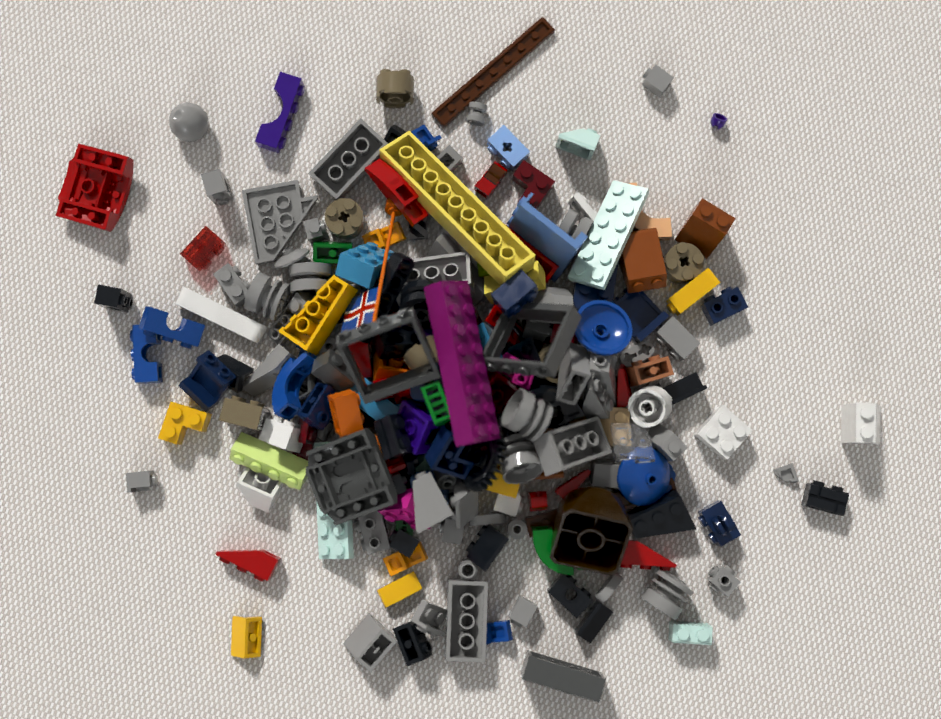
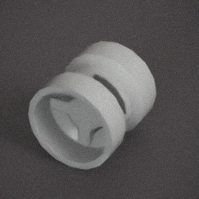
M470 102L468 107L470 112L466 117V122L474 126H483L487 105L481 102Z

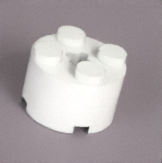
M654 385L646 386L636 391L628 401V411L630 412L631 419L637 425L645 428L660 424L671 414L672 397L663 388Z

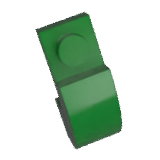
M551 525L531 526L533 544L541 561L555 572L574 575V567L556 564L550 559L553 536Z

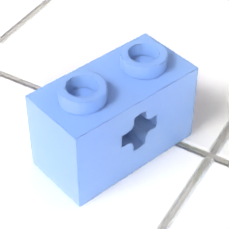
M505 125L487 140L488 151L493 156L497 155L501 159V164L506 169L510 168L514 171L523 160L529 157L530 151ZM504 147L506 149L510 147V152L508 150L504 152Z

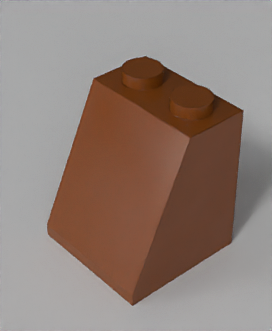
M702 198L693 208L674 240L679 243L693 244L701 251L704 258L708 259L725 237L736 218Z
M656 228L632 231L619 258V266L628 293L666 287L667 272Z

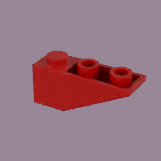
M629 540L620 565L622 568H632V565H640V569H651L652 566H659V570L671 571V567L677 568L675 563L637 540Z
M264 549L220 550L215 553V555L219 556L220 561L226 564L231 562L237 565L236 569L244 573L249 571L254 574L253 577L262 582L271 579L281 559Z

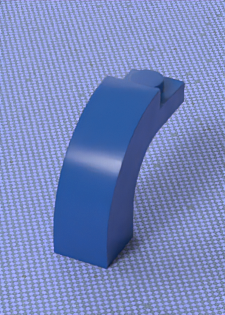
M304 351L296 360L290 358L284 364L276 378L272 392V406L275 415L290 421L301 409L299 400L300 387L305 378L312 372L314 360L318 356Z

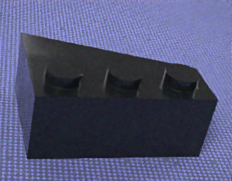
M676 489L664 494L651 505L640 506L627 512L633 526L632 533L635 539L696 530L689 512Z

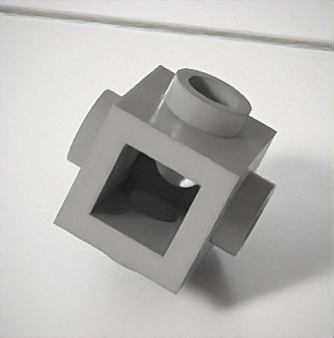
M721 565L714 566L708 572L709 577L707 580L710 582L709 587L717 594L721 592L729 597L741 582L734 576L735 572L727 565L725 567Z

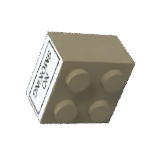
M231 395V399L224 398L219 421L262 431L269 413V409L264 408L265 404L250 400V403H246L247 399Z

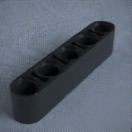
M400 252L393 253L387 261L377 320L382 316H387L414 268L413 259ZM380 275L376 283L374 284L373 288H377L379 286ZM376 335L360 341L362 343H370Z

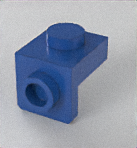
M425 125L411 131L430 151L438 147L437 142L442 138L440 135L434 138Z
M510 620L487 623L486 645L513 640Z

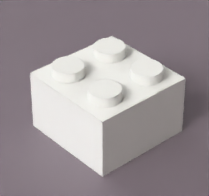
M720 405L694 433V436L722 460H728L753 430L724 405Z

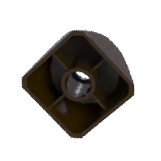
M583 487L565 495L559 503L555 517L550 559L556 564L605 575L618 573L633 531L627 510L620 498L614 493L598 487Z

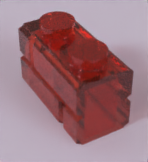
M205 226L180 255L199 271L202 269L206 270L212 263L211 259L223 252L226 243Z

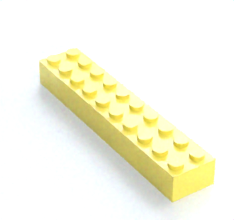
M410 131L379 149L380 159L390 165L406 180L419 196L417 200L423 208L500 286L520 269L528 273L534 268L536 255Z

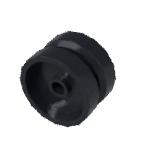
M418 279L410 281L403 287L400 310L414 308L423 330L431 329L432 326L424 287L435 282ZM412 322L406 324L408 327L414 329Z

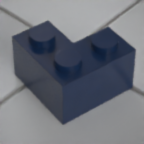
M442 425L424 456L430 468L465 480L474 465L468 452L463 450L464 446L456 447L452 426Z

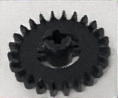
M500 434V439L465 446L464 450L468 452L474 462L466 479H462V483L467 489L474 492H482L483 489H488V485L493 486L490 479L498 480L494 472L502 473L497 466L505 465L499 459L507 457L505 454L500 453L507 450L505 446H502L506 443L503 440L504 436ZM485 445L487 447V450L485 451L480 449L482 446ZM475 467L482 468L478 472L474 470Z

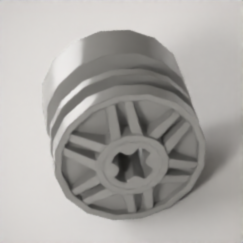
M259 272L248 289L244 309L258 314L263 308V317L268 318L270 316L271 320L277 321L288 304L290 284L284 283L282 285V281L277 280L272 286L273 277Z
M520 388L508 401L502 414L501 424L513 432L519 430L521 436L526 437L532 442L536 441L549 425L553 414V405L541 398L535 399L534 394Z
M519 433L503 438L506 443L502 446L507 448V450L500 452L507 457L499 459L505 464L500 465L503 480L509 484H520L537 478L543 472V468L533 442Z
M658 569L656 574L662 577L663 580L659 582L653 578L652 581L658 588L655 590L647 587L641 598L676 621L683 611L677 604V601L680 600L688 603V600L681 596L682 593L685 592L692 596L694 592L690 590L686 583L674 575Z

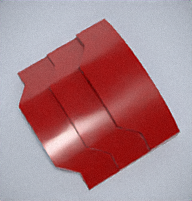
M78 143L74 158L68 164L65 181L58 196L60 203L55 216L111 232L120 219L129 196L134 160L128 156Z

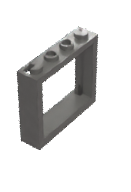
M527 302L522 306L518 314L512 315L509 318L502 312L483 350L487 370L490 372H504L506 374L517 373L524 376L535 375L541 378H555L581 320V315L574 305ZM517 319L562 322L544 362L500 358Z
M414 308L402 309L391 316H382L377 321L363 323L355 329L344 330L336 335V346L364 404L441 377L440 367ZM412 322L429 364L367 385L348 345Z

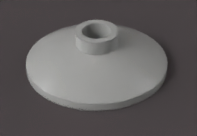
M293 247L286 248L282 251L283 256L277 260L274 267L279 269L289 266L307 256L310 251L308 248L295 250Z

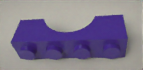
M281 71L274 90L283 101L282 112L273 122L261 124L255 140L258 147L280 153V150L284 149L287 138L285 136L287 131H290L292 128L293 114L297 113L299 97H302L305 91L302 78Z

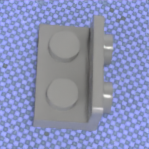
M422 599L411 621L417 624L416 628L424 633H429L435 637L437 634L445 636L446 632L438 627L443 622L447 610Z

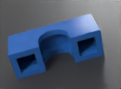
M145 306L138 327L144 330L143 334L155 337V334L161 335V340L170 343L176 340L181 342L180 346L189 349L192 346H199L205 328L204 324L182 318L180 326L176 330H171L166 322L168 312Z
M132 325V330L130 331V340L133 342L131 359L134 361V368L131 371L132 379L138 384L162 383V363L149 362L146 357L147 350L151 346L161 345V335L155 334V337L143 334L144 330L138 328L139 325Z

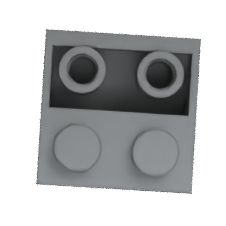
M456 477L457 482L455 486L450 488V494L454 493V495H450L451 508H455L451 510L453 513L452 522L456 521V529H461L479 514L478 491L474 492L467 489L462 483V479Z
M368 613L343 644L361 665L369 672H372L396 644L397 639L394 634Z

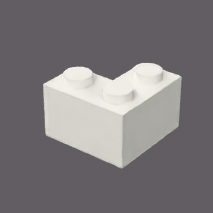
M276 416L273 419L266 417L259 440L288 451L300 453L303 443L298 442L301 425Z

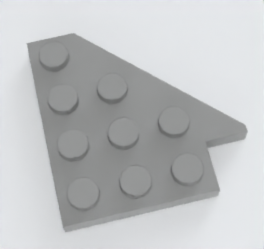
M298 180L242 190L256 265L276 261L318 201L317 195L302 198Z

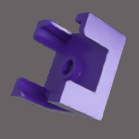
M405 399L402 400L397 414L401 413L405 421V429L411 441L412 453L414 455L425 454L431 444H425L430 430L441 428V426L436 427L431 415H427L418 408L419 405H424V402Z

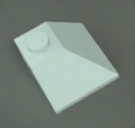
M589 128L560 133L556 148L590 161L600 135L595 130Z

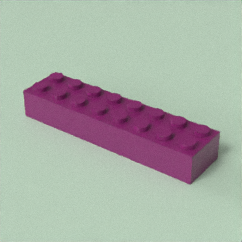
M439 281L425 286L424 292L455 445L459 447L500 439L499 426L468 281Z

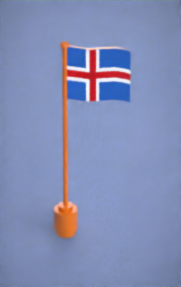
M390 198L386 199L385 211L391 216L379 286L367 290L352 299L345 310L341 332L352 330L363 323H371L377 320L394 220L396 216L402 215Z

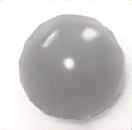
M186 102L179 104L171 111L169 126L172 133L178 139L194 142L207 133L209 119L207 113L199 105Z

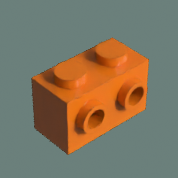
M348 389L327 395L336 434L343 437L364 429L363 424L365 420L359 409L361 401L356 392Z

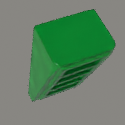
M438 380L421 387L434 425L439 427L451 422L446 395L440 381ZM435 389L439 390V392L434 393L430 396H428L427 394L428 392L433 391ZM441 396V400L431 403L430 400ZM440 405H445L444 408H441L437 411H434L433 409ZM446 412L448 413V415L444 417H441L439 419L437 418V416Z

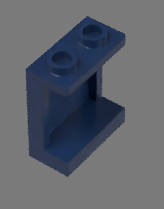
M627 288L623 290L625 294L621 298L615 297L612 303L618 305L628 315L632 324V337L639 344L666 320L669 315L665 311L662 312L643 291L628 293Z
M210 350L197 357L196 361L198 363L189 377L182 380L178 385L205 412L219 403L236 378Z

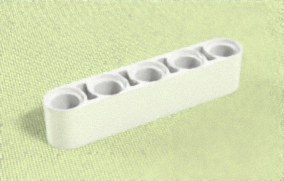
M185 287L182 288L175 302L176 305L259 344L267 328L265 325Z

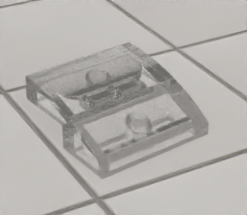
M611 423L610 429L616 461L635 460V464L655 462L649 427L645 428L632 423Z

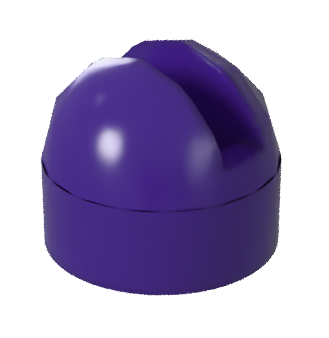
M714 113L710 121L711 126H717V129H721L726 124L727 118L722 114Z

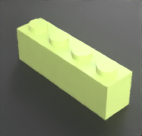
M244 432L240 433L231 448L230 460L234 463L246 466L256 473L264 474L272 480L280 481L290 488L301 490L307 479V460Z

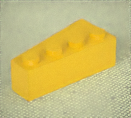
M333 275L316 292L317 295L311 301L308 300L303 305L304 308L297 315L294 314L289 319L290 322L285 327L282 326L278 332L304 350L317 355L358 289Z

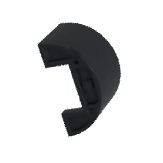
M534 378L529 392L535 395V399L541 398L545 402L551 403L553 407L560 408L565 422L584 416L577 402L574 406L556 400L558 383ZM502 425L506 436L519 433V430L513 432Z

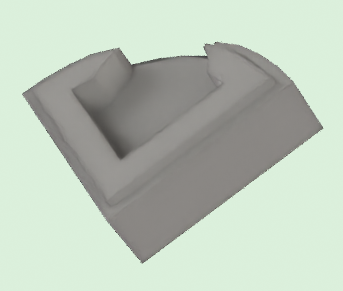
M793 463L773 469L779 479L789 483L799 482Z

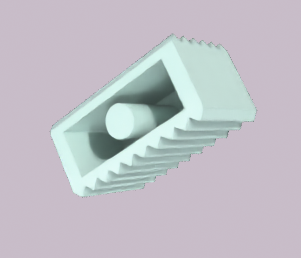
M671 620L669 622L668 638L672 643L712 645L713 627L703 622H673Z

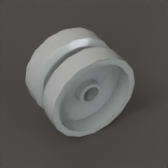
M570 208L559 228L573 239H576L581 232L588 235L594 221L585 216L581 219L578 226L575 225L579 218V213Z
M321 262L291 264L289 266L290 276L296 280L290 282V293L295 295L296 292H312L316 296V292L328 281L327 278L332 276V265Z

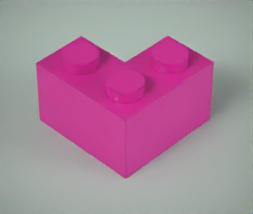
M409 488L406 492L397 495L396 504L380 509L378 512L389 522L404 520L416 531L413 488Z

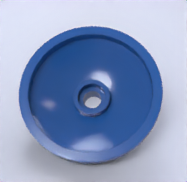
M594 300L584 304L578 310L581 320L575 335L587 350L598 355L610 356L623 351L632 338L633 331L631 321L622 308L609 301Z
M643 447L631 451L622 460L617 473V484L621 495L628 502L638 506H647L658 501L665 494L670 483L671 474L668 461L663 454L652 448Z

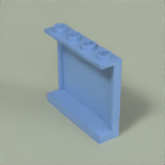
M531 192L527 198L523 196L518 202V207L513 211V216L507 222V226L559 266L551 278L553 282H556L588 236L583 232L576 239L569 236L529 204L534 195Z

